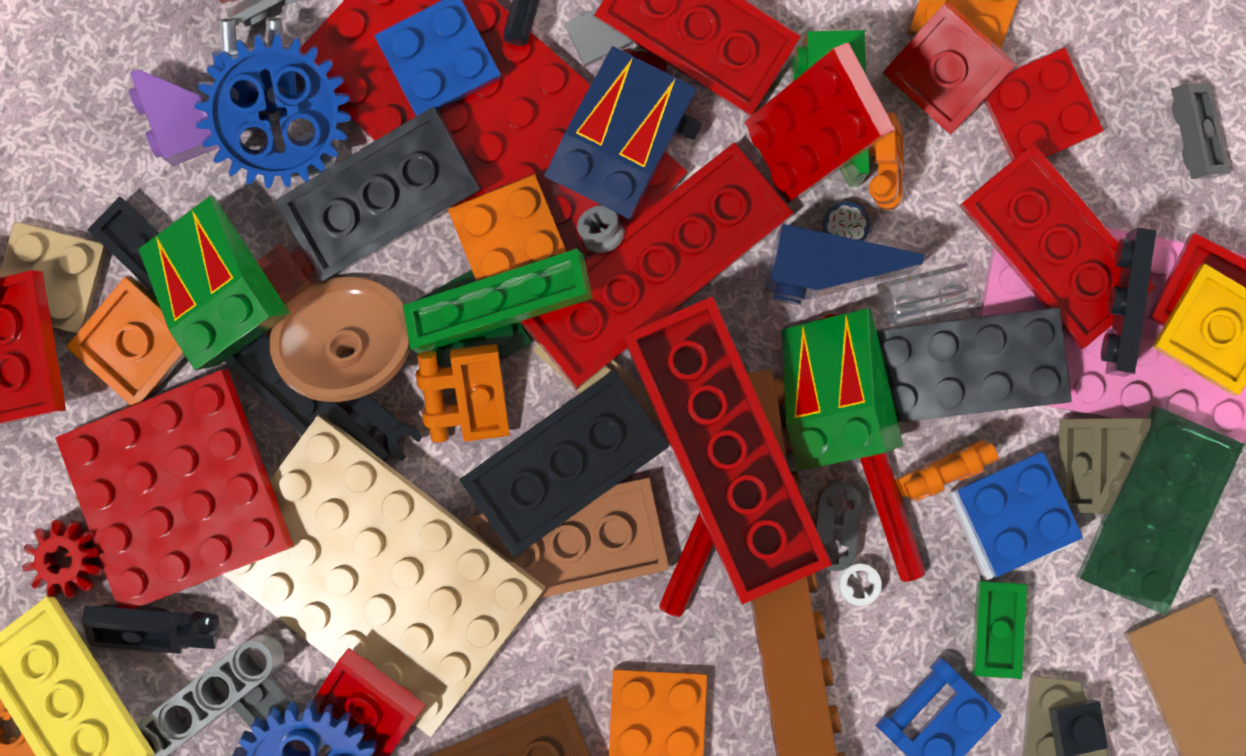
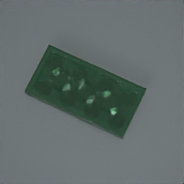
M1153 405L1147 418L1151 419V427L1110 514H1104L1077 577L1167 616L1244 447V443Z

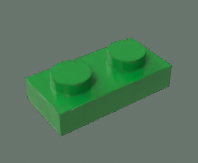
M977 581L972 675L1022 679L1027 584Z

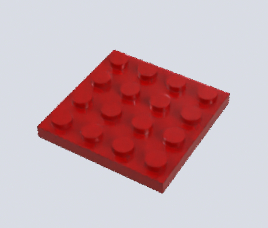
M228 369L219 370L55 437L89 531H92L95 535L93 538L95 547L102 549L103 554L99 558L118 608H139L294 548Z

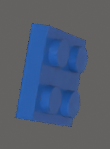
M442 0L374 35L416 116L431 107H437L440 111L502 79L462 0Z
M1044 451L1035 453L954 490L994 577L1001 576L1083 538Z

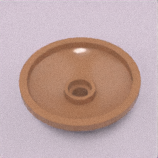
M332 278L307 287L285 305L291 314L274 325L271 330L270 354L279 376L297 393L318 401H348L376 391L396 375L404 364L410 350L402 307L403 303L387 287L364 278ZM346 353H353L349 357L341 358Z

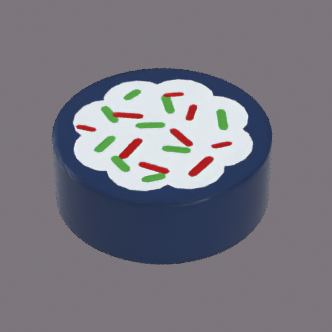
M853 202L835 204L828 210L822 222V232L861 241L866 239L870 230V220L866 211Z

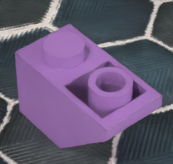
M139 69L130 72L135 87L129 89V94L138 114L146 113L152 130L146 132V137L156 158L163 156L165 161L175 166L219 148L218 145L204 147L202 142L211 134V130L196 128V122L208 116L207 112L194 108L195 101L203 99L200 95Z

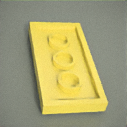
M45 597L0 632V699L36 756L155 755L55 597Z

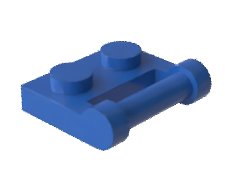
M939 657L930 666L933 671L889 718L884 715L875 725L906 756H965L1002 717L947 662ZM946 684L950 686L955 693L910 740L902 731Z

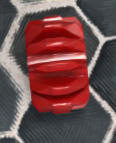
M53 520L50 524V532L44 528H37L34 531V536L40 545L26 544L23 548L24 552L34 556V562H26L22 565L23 571H37L38 573L32 579L30 586L37 589L47 584L46 597L57 598L62 591L67 600L77 597L78 587L84 591L92 590L94 584L88 574L102 575L104 572L101 565L93 563V557H99L103 554L101 548L91 549L89 546L93 543L94 533L87 531L81 535L82 523L80 521H71L66 528L62 520ZM68 549L69 552L65 556L72 557L71 566L59 569L62 562H56V554L58 552H66Z

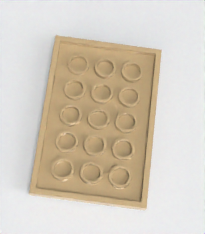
M324 414L317 415L270 479L294 548L224 574V576L333 662L337 663L344 652L350 648L361 657L372 662L378 670L398 685L407 688L414 697L426 705L413 724L431 738L546 587Z

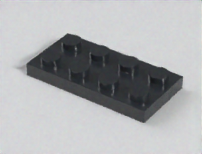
M431 107L274 201L320 282H323L447 211V209L482 191L483 188L439 109Z
M1060 306L876 329L898 422L1072 402Z
M614 369L460 478L459 481L515 558L670 446Z

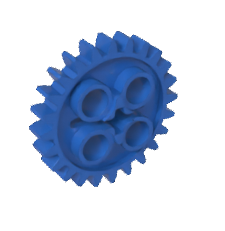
M258 33L255 34L254 48L248 49L242 40H237V56L233 57L225 50H221L219 55L225 66L223 68L211 64L207 66L206 70L215 79L214 83L199 82L198 85L199 90L209 95V99L195 101L194 106L195 109L208 113V116L196 122V128L211 130V134L203 140V146L211 147L218 145L220 149L215 154L213 161L219 163L229 158L232 161L229 175L233 176L243 168L247 170L246 183L249 185L255 180L257 174L264 175V183L268 189L273 184L274 176H281L286 188L291 186V174L295 172L305 182L309 181L307 167L312 164L323 172L326 168L321 155L325 153L333 157L338 156V150L331 143L332 139L346 140L347 138L346 132L337 127V123L350 121L351 116L345 111L338 110L337 106L350 101L349 95L334 92V89L343 82L342 76L327 77L326 73L330 70L333 63L331 59H327L317 64L314 61L318 51L316 46L311 47L305 54L299 52V37H295L289 47H283L280 33H275L272 45L265 46L263 38ZM264 69L270 72L277 107H286V111L280 112V127L285 144L283 152H279L276 149L269 115L260 114V111L266 109L267 100L261 78V71ZM295 71L304 77L306 85L299 94L288 95L280 90L278 80L284 73ZM240 80H248L256 85L259 94L253 102L240 103L231 94L232 85ZM298 118L309 120L315 128L313 136L305 141L293 139L287 131L289 124L293 120ZM250 127H258L267 134V144L257 150L247 148L241 140L242 132Z
M309 700L304 712H299L296 704L290 701L286 708L285 716L278 709L272 707L267 715V722L256 717L251 726L252 732L244 730L238 742L242 747H236L232 756H316L325 744L331 746V749L325 756H371L378 742L376 739L362 741L366 726L361 724L351 729L348 726L351 717L350 712H346L339 719L334 718L333 704L329 703L321 714L316 713L313 700ZM289 741H303L309 746L310 750H295Z

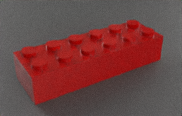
M713 296L623 335V340L739 603L743 605L832 566Z

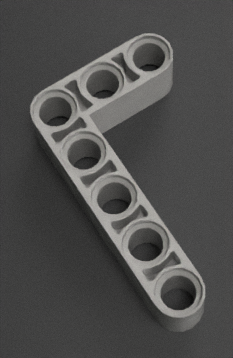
M257 635L239 644L140 721L137 726L141 733L151 738L155 745L154 756H170L232 708V706L277 673L284 661V650L280 642L268 635ZM252 647L260 649L265 654L267 660L265 670L259 671L250 665L248 654ZM213 677L223 678L227 682L229 696L226 700L214 693L211 684ZM177 706H183L190 711L192 716L191 727L182 726L177 721L175 713Z

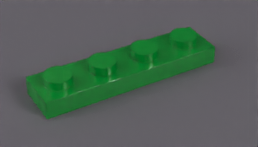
M574 249L402 305L410 349L419 354L423 351H429L577 304L593 297L584 255L578 249Z

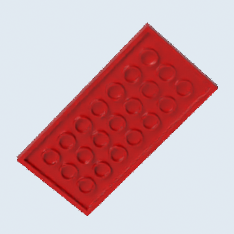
M344 0L299 49V52L305 54L311 47L316 46L318 51L314 61L317 64L331 59L333 64L326 75L327 77L342 76L343 82L334 89V92L346 93L349 95L350 100L345 104L337 106V108L349 113L351 116L350 120L374 141L416 117L374 35L442 0ZM462 0L502 79L440 110L442 117L483 188L482 191L458 205L535 174L566 252L578 249L583 253L584 260H586L594 252L589 251L585 247L583 239L579 235L577 229L578 219L589 208L601 205L548 179L544 175L565 131L591 85L532 32L530 33L528 44L523 47L506 43L503 37L509 12L496 0ZM667 152L635 216L628 219L617 213L623 229L667 196L687 175L688 171ZM603 225L601 227L605 230L608 228V225ZM596 229L593 231V234L600 233L601 231Z

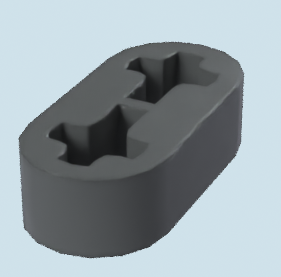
M843 482L832 483L826 486L820 492L817 501L815 528L822 544H830L833 529H840L839 544L847 547L846 556H838L835 564L825 568L830 571H842L848 568L854 561L857 552L861 497L853 486ZM837 490H843L844 498L852 500L851 509H845L842 512L841 525L834 524V508L827 507L826 503L827 498L836 496Z

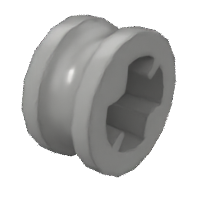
M602 205L589 208L578 219L577 229L579 235L582 237L585 247L591 252H609L615 249L623 240L624 229L617 213ZM608 225V228L604 230L601 226ZM596 229L601 231L600 233L593 234V231Z

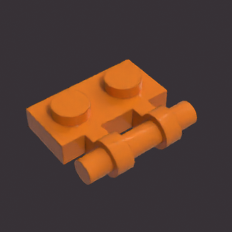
M887 113L895 130L868 149L869 156H873V163L878 164V175L872 178L869 184V193L880 208L888 211L896 209L901 204L903 198L904 130L895 113Z
M498 344L450 350L452 367L447 368L438 366L436 352L423 351L417 355L419 369L415 373L417 387L423 390L425 407L421 411L423 424L429 428L432 442L441 443L449 439L448 427L460 425L463 442L510 436ZM455 388L458 405L448 406L444 404L442 389Z
M985 439L898 477L895 479L901 497L909 496L912 501H919L945 491L944 486L955 480L971 479L984 473L983 467L998 461L999 456L993 444H987Z

